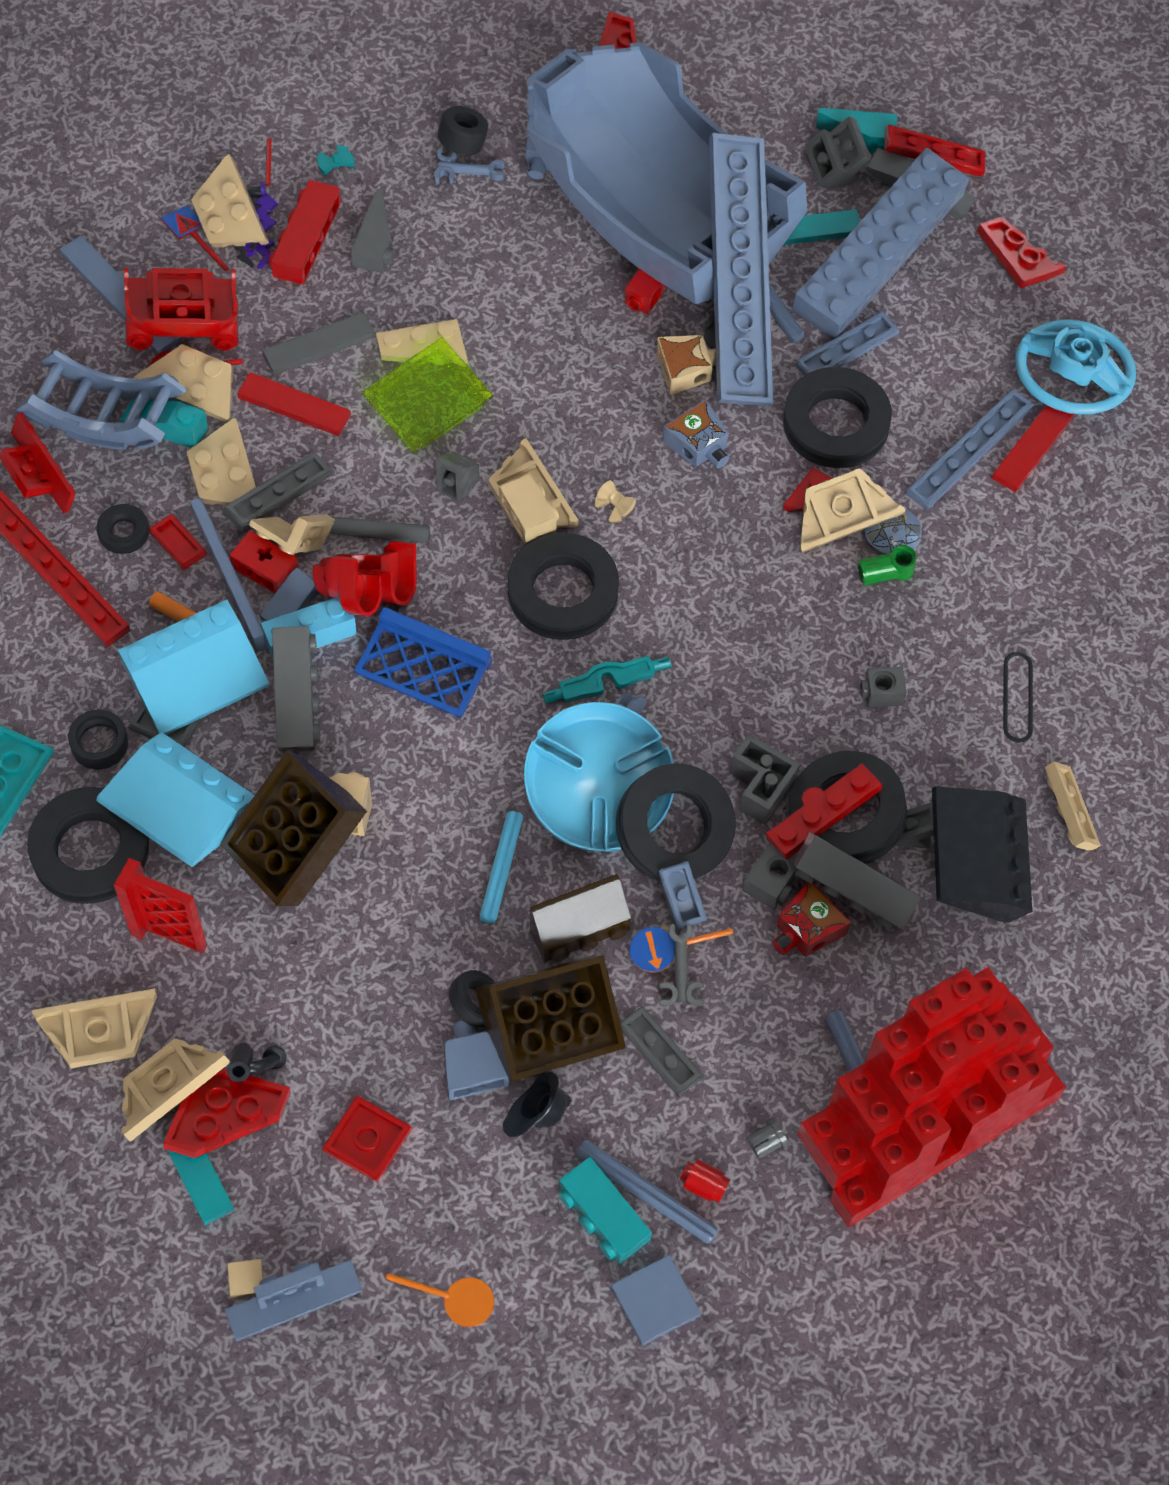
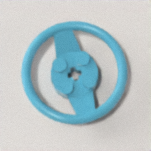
M1067 319L1044 323L1031 329L1021 340L1016 351V370L1024 387L1040 402L1059 411L1082 415L1108 411L1121 404L1129 396L1135 385L1136 366L1128 348L1114 334L1089 322ZM1105 343L1110 345L1121 358L1125 375L1113 359L1109 357L1110 349H1108ZM1030 352L1049 357L1051 359L1049 367L1052 371L1081 386L1088 385L1090 380H1092L1111 397L1094 403H1074L1049 394L1031 377L1026 363L1027 353Z

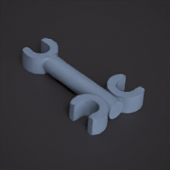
M442 149L437 151L439 168L434 172L435 183H439V178L446 175L449 177V184H453L454 173L487 175L495 181L503 180V172L495 171L496 169L505 168V161L494 160L490 165L456 163V153L452 152L450 157L442 156Z

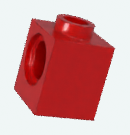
M639 269L625 288V304L635 312L642 311L649 314L664 294L665 285Z

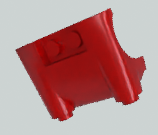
M124 268L126 344L129 347L139 351L145 350L153 344V337H211L212 345L221 351L231 350L238 344L236 269H231V279H213V272L200 268H152V271H146V278H128V268Z

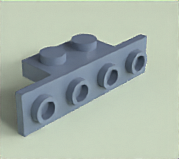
M351 1260L320 1271L318 1263L312 1265L310 1263H302L292 1268L291 1273L282 1277L273 1275L264 1278L259 1282V1286L254 1287L255 1298L225 1309L237 1342L361 1293L363 1290Z

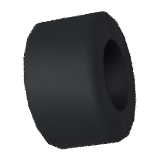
M452 106L446 109L442 115L437 132L438 140L442 146L456 154H475L484 145L488 131V122L481 113L472 108Z

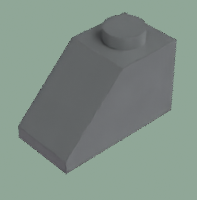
M456 452L438 456L436 459L437 491L462 503L479 480V464L471 457L462 456Z

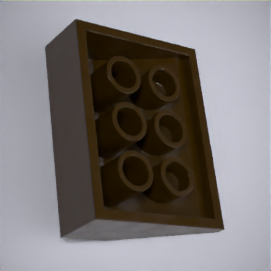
M287 750L220 845L276 906H299L367 811L347 790L292 750Z
M604 955L584 957L475 988L482 1019L510 1082L626 1048Z

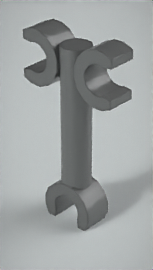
M671 924L668 929V934L674 941L675 986L669 982L659 984L660 989L667 988L672 994L669 1000H660L659 1005L670 1006L674 1002H689L694 1006L704 1004V1000H695L691 994L694 988H704V983L694 982L688 986L687 941L693 933L691 924L686 925V934L683 937L675 934L674 924Z

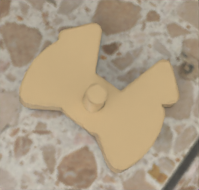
M609 480L600 487L595 499V507L599 508L611 503L615 508L609 517V522H622V517H625L633 510L636 500L634 497H625L617 491L613 481Z

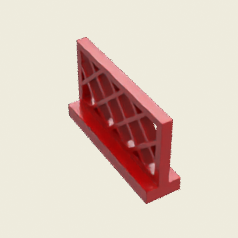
M129 858L118 876L114 887L130 934L142 940L145 933L149 931L203 954L207 943L194 896L146 877L141 863Z

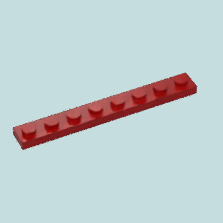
M0 490V535L107 648L130 632L129 624Z

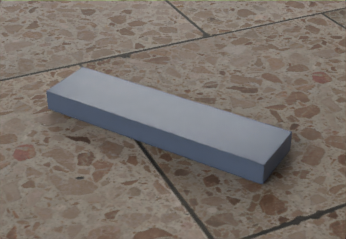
M882 311L798 359L795 362V366L803 375L817 369L842 367L899 334V328Z

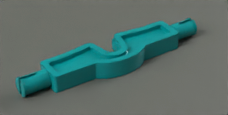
M645 656L625 663H600L592 667L584 675L560 681L559 688L542 692V697L545 705L562 699L565 703H569L579 699L600 696L604 694L602 682L604 677H610L615 687L620 690L640 681L654 678L655 672L671 668V661L669 656L651 661L649 656Z

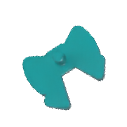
M337 145V154H333V157H328L324 153L319 152L316 158L319 170L324 176L333 168L340 166L355 167L354 156L348 151V147Z

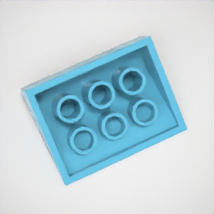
M227 599L118 650L122 665L159 733L162 732L165 735L270 686L242 625Z
M160 732L138 749L97 796L96 801L193 867L220 846L255 795Z

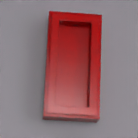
M172 513L149 528L150 534L183 571L207 556L206 550Z

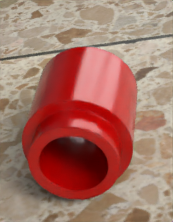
M696 1159L694 1164L688 1161L680 1177V1180L685 1182L684 1189L709 1202L714 1200L718 1203L731 1179L724 1176L725 1172L699 1159Z

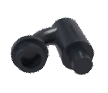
M240 1043L232 1049L227 1074L233 1081L242 1082L249 1075L259 1074L269 1069H279L286 1063V1052L282 1047L273 1045L265 1049L262 1059L253 1061L254 1052L247 1043Z

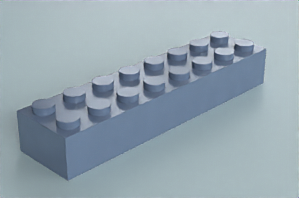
M926 148L796 293L792 310L832 339L840 336L964 196L970 178Z

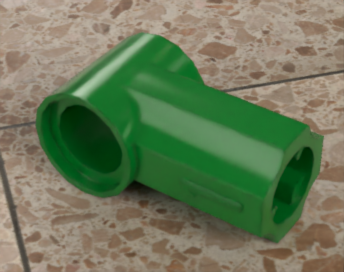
M900 545L895 547L891 553L858 560L857 567L861 582L864 586L892 579L908 580L914 575L917 555L910 546ZM897 562H906L908 565H900Z

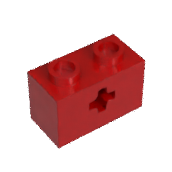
M251 530L229 554L230 562L236 572L274 594L296 567L299 568L298 558L295 554L292 555L282 551L271 540H266Z

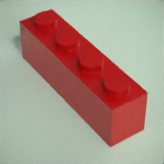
M309 180L305 189L300 190L296 209L290 211L288 226L286 230L281 231L278 241L279 245L276 251L273 250L269 257V266L272 267L273 277L301 285L305 284L341 205L339 187Z

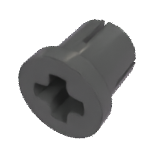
M774 1118L767 1120V1125L746 1137L751 1147L756 1146L752 1150L758 1159L780 1147L785 1149L789 1146L785 1134Z

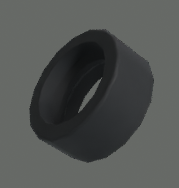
M101 709L87 711L78 716L70 726L68 740L72 754L77 762L84 767L95 770L110 768L119 763L126 754L128 748L126 729L121 719L114 713ZM98 726L113 729L116 734V741L107 750L93 753L87 752L82 748L80 740L87 730Z

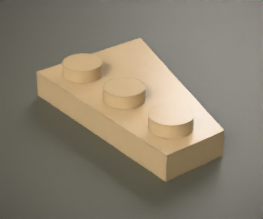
M457 319L376 333L381 360L407 363L427 362L440 366L449 364L468 368V360Z

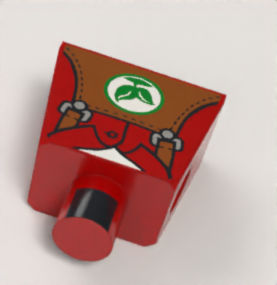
M808 882L780 913L777 927L782 933L772 940V944L781 955H785L796 946L807 957L848 934L851 922L813 882Z

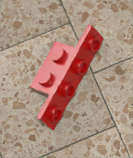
M23 412L17 413L11 434L19 446L1 449L0 460L25 498L51 494L62 513L65 514L69 512L75 498L74 488L69 484L60 466L48 452L46 445L42 443L33 425L29 423Z

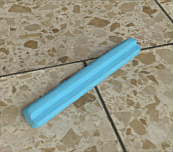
M509 811L506 815L479 915L481 922L488 924L496 922L523 822V815L520 812Z

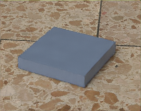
M670 1255L626 1276L610 1286L641 1346L701 1316L698 1306Z

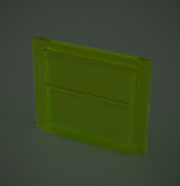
M440 337L362 391L365 399L412 453L420 448H424L483 408L484 404L493 398L491 391L443 337Z

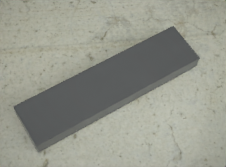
M362 312L264 349L262 353L272 374L275 376L370 340L376 336L367 316Z
M314 451L224 506V513L243 532L251 527L249 526L251 519L265 518L330 477L332 470Z

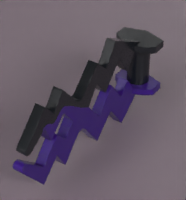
M260 182V186L247 187L246 189L250 198L261 197L255 202V205L260 207L256 212L266 232L277 223L275 219L267 214L276 208L278 203L267 194L264 182ZM269 238V243L266 245L256 242L259 245L254 248L255 251L264 256L257 265L258 269L263 268L269 263L271 252L268 249L275 245L274 241ZM246 243V246H235V249L241 251L237 258L248 266L254 267V263L248 258L256 255L255 251L249 248L252 243Z

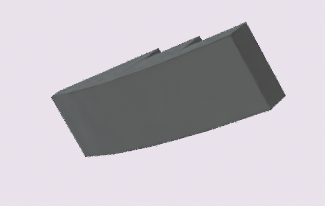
M877 149L865 170L891 188L913 162L890 152ZM965 191L964 196L950 210L949 214L954 218L962 220L969 211L975 197Z

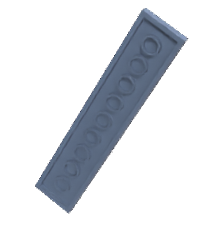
M712 133L709 136L717 403L771 406L773 404L764 138Z

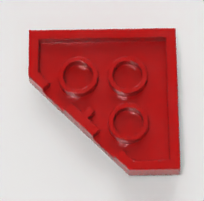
M223 1068L181 1101L163 1142L164 1149L196 1158L280 1121L291 1094L290 1087L250 1075L246 1080L236 1082L229 1078L227 1069Z

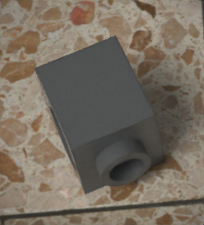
M903 666L867 669L865 680L860 681V693L862 698H867L868 708L903 706L907 694ZM877 686H884L887 690H881Z

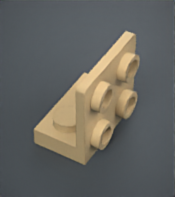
M327 514L301 516L291 525L280 517L251 519L249 526L257 530L256 534L266 540L275 541L280 544L279 548L282 551L294 555L300 552L308 553L309 551L320 550L327 539L335 519Z

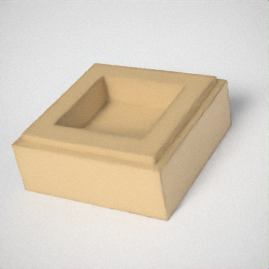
M261 1259L228 1263L231 1298L256 1295L254 1287L259 1286V1282L263 1280Z

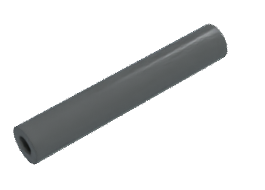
M332 517L335 521L329 534L429 543L430 526Z

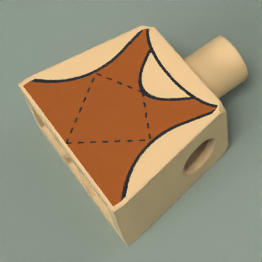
M690 335L657 338L656 353L670 395L711 381L712 366L716 365V348L707 350L702 336Z

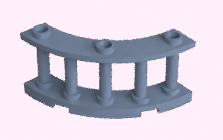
M53 350L43 357L40 362L50 368L37 396L31 394L23 399L15 411L18 413L23 412L27 419L48 430L50 426H54L66 431L65 437L108 449L126 450L128 445H136L138 449H144L161 443L165 433L157 428L156 423L167 400L184 394L187 388L181 385L175 377L164 372L154 377L138 379L113 376L81 365L70 359L66 354ZM60 375L79 384L66 411L47 403ZM90 388L109 393L96 420L77 416ZM120 397L131 400L136 399L124 423H107ZM155 400L146 419L140 418L147 401Z

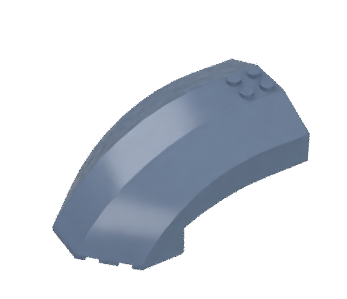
M630 43V48L615 49L614 45L592 47L593 51L577 53V49L564 50L528 78L527 134L540 158L573 205L620 254L655 280L695 304L714 299L709 136L712 133H727L709 119L683 93L680 64L644 43ZM765 159L768 263H770L807 213L805 181Z

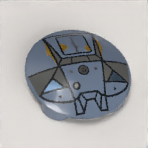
M905 509L906 512L903 515L864 529L866 539L874 551L880 555L891 553L895 547L900 545H907L915 549L918 546L922 533L920 522L916 516Z

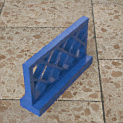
M383 607L379 615L380 622L354 673L462 718L485 671H488L493 662L491 652ZM385 631L395 635L398 644L381 649L378 641ZM413 644L422 647L424 655L407 660L403 648ZM400 650L405 662L388 668L383 655ZM440 655L447 657L451 666L434 672L430 659ZM381 657L385 669L375 673L364 670L369 660ZM427 661L431 673L414 679L410 666ZM467 666L477 670L473 679L463 683L460 682L456 671ZM407 668L411 681L402 684L393 682L390 673ZM453 672L457 685L441 690L437 677ZM387 675L388 679L383 678L381 676ZM434 679L438 692L427 696L421 694L417 684ZM414 686L415 691L409 689L408 687ZM469 687L465 694L463 689ZM460 690L463 700L459 708L456 709L447 705L444 696ZM440 697L442 702L435 700V698Z

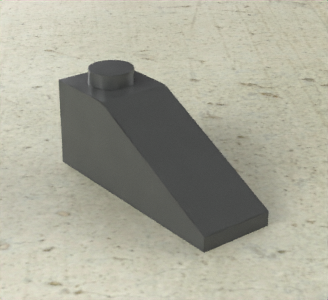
M377 189L351 249L352 266L384 274L386 266H391L394 261L395 250L391 247V235L383 191Z

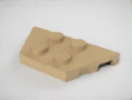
M228 154L191 199L209 243L213 247H226L228 245L246 246V243L255 242L266 245L269 241L236 163L232 156Z
M181 344L134 377V379L150 378L163 372L171 375L187 388L184 394L171 398V400L180 401L205 411V414L227 423L231 420L233 368L229 363Z
M236 418L228 421L187 451L198 497L204 504H221L226 506L256 487Z
M527 438L523 439L520 442L519 449L513 456L509 455L503 462V466L496 470L488 479V486L499 502V486L530 473L534 481L540 482L546 495L545 499L548 504L552 503L558 512L559 519L556 520V528L577 527L578 519Z
M860 468L807 488L805 491L800 550L802 553L903 515L906 512L905 508L888 496L883 488L871 481L870 477Z
M154 988L32 1010L36 1022L70 1068H77L135 1057L156 1002L157 993Z
M174 1038L123 1079L125 1098L122 1111L126 1115V1126L122 1127L123 1135L131 1142L230 1063L229 1059L223 1052L218 1051L215 1054L208 1052L203 1046L196 1044L188 1045L186 1041Z

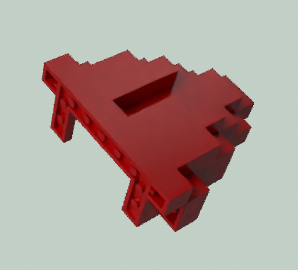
M966 967L910 1000L902 1018L875 1033L865 1063L837 1079L829 1106L801 1122L797 1136L834 1189L830 1202L848 1228L1056 1102L1064 1092L1066 1086L1047 1062L1054 1048L1018 997L1011 994L1003 981L999 982L989 967L975 975H972Z

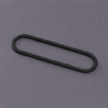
M1013 652L1004 660L1003 730L1008 739L1017 743L1029 740L1033 732V664L1026 654ZM1014 656L1025 658L1029 665L1028 734L1020 739L1012 737L1008 732V662Z

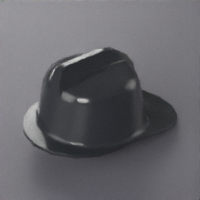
M546 1072L540 1075L531 1087L513 1103L503 1122L505 1134L509 1137H517L529 1131L533 1126L538 1128L552 1127L562 1118L572 1099L559 1088L558 1076L555 1073Z

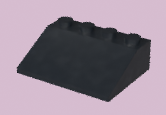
M933 787L932 807L937 901L1003 923H1010L1033 912L1026 800L1002 791Z

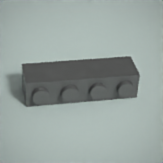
M309 626L272 628L277 749L279 751L315 749V742H320V724H314V712H319V695L313 694V682H318L317 664H312L311 652H317L316 634H310Z
M812 832L808 834L791 863L798 868L796 875L810 883L814 879L825 884L822 890L839 899L841 894L851 899L849 906L863 914L870 910L878 915L875 921L890 930L894 925L903 930L922 898Z

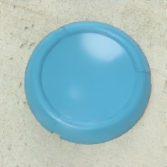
M590 702L569 707L549 719L537 732L534 742L532 741L524 764V786L529 805L542 826L554 837L569 846L590 852L621 850L616 833V814L623 794L636 779L648 771L661 765L673 764L671 752L668 746L664 748L660 739L662 736L658 730L644 717L628 708L604 702ZM674 793L661 795L652 802L647 814V827L650 834L666 816Z

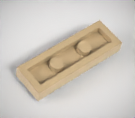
M1052 762L1045 767L1049 777L1047 782L1050 789L1055 793L1058 801L1057 809L1066 822L1068 828L1067 835L1070 842L1075 847L1088 851L1098 848L1101 845L1071 767L1058 762Z

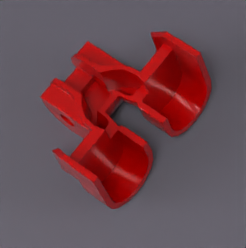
M392 541L383 548V554L379 555L342 553L334 555V557L323 558L319 564L313 565L314 585L323 596L339 598L342 609L348 614L371 616L379 608L380 602L405 606L412 600L416 591V543Z

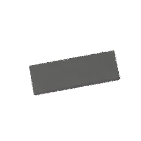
M643 1005L620 1022L623 1034L678 1097L703 1079V1074Z

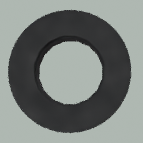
M827 367L804 375L792 386L786 398L783 428L790 445L805 459L824 467L849 468L869 461L883 448L889 433L892 409L887 394L871 377L849 368ZM842 399L854 404L862 412L865 425L855 434L832 436L820 431L811 422L809 412L820 401Z
M552 533L538 537L526 544L516 554L510 565L508 573V599L511 609L526 628L540 636L557 640H570L587 636L601 628L609 620L617 604L619 575L616 564L610 554L600 544L585 536L574 533ZM556 565H570L588 575L593 585V590L590 596L580 604L572 607H556L545 603L539 598L533 585L537 576L545 569Z
M840 751L820 757L809 764L795 780L789 796V814L792 815L803 807L802 796L807 789L816 787L825 791L860 764H863L882 783V790L875 794L879 802V808L874 820L863 829L853 832H836L829 828L818 837L864 864L884 856L899 841L907 821L906 798L899 776L886 762L865 752Z
M673 763L661 765L648 771L628 787L618 805L616 833L623 853L637 870L657 881H661L659 870L686 861L689 862L694 879L705 875L724 860L735 837V811L728 793L711 774L692 765ZM667 793L681 794L690 798L700 809L704 820V833L700 843L692 851L685 854L670 853L660 848L652 839L647 827V814L652 802L661 795Z
M83 787L60 794L39 811L30 827L27 848L36 876L49 892L63 900L80 904H92L112 899L117 896L114 884L127 860L130 858L140 862L143 870L147 863L149 854L148 836L96 801L97 796L104 788ZM98 820L109 824L118 832L120 846L115 856L105 865L96 869L76 870L66 866L58 857V845L61 838L73 825L83 821Z

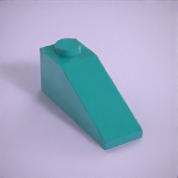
M818 108L816 121L817 129H825L831 132L847 117L850 116L856 119L868 152L875 153L877 149L884 150V130L888 124L897 126V114Z
M136 399L131 400L119 420L120 423L125 422ZM155 400L147 401L140 418L146 419ZM167 401L156 423L157 428L165 433L164 439L188 448H192L201 442L208 430L205 411L180 401Z

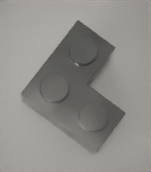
M750 734L746 736L734 753L730 773L749 784L742 795L740 811L766 825L791 790L798 777L800 763Z

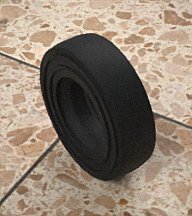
M118 504L106 509L101 514L97 522V535L100 543L107 550L117 554H127L140 549L146 543L150 527L146 515L138 507L130 504ZM121 521H128L134 525V531L127 537L115 536L112 533V529L116 523Z
M469 970L460 974L449 988V1000L454 1012L461 1020L474 1027H484L485 1023L482 1019L480 1008L470 1000L468 989L472 988L475 990L476 987L495 982L490 976L481 971Z

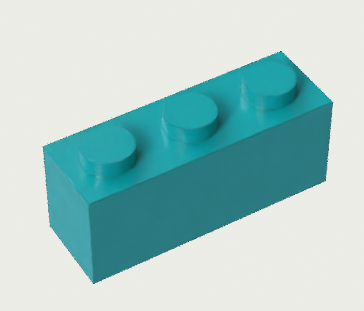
M591 1157L559 1179L560 1192L558 1196L568 1209L574 1207L581 1216L578 1218L580 1225L589 1235L594 1232L601 1241L598 1244L599 1248L607 1259L611 1260L614 1258L620 1265L651 1241L652 1232Z

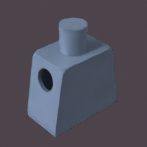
M464 1021L455 1023L453 1030L456 1039L445 1042L449 1100L509 1086L508 1076L489 1033L485 1031L474 1034L471 1025Z

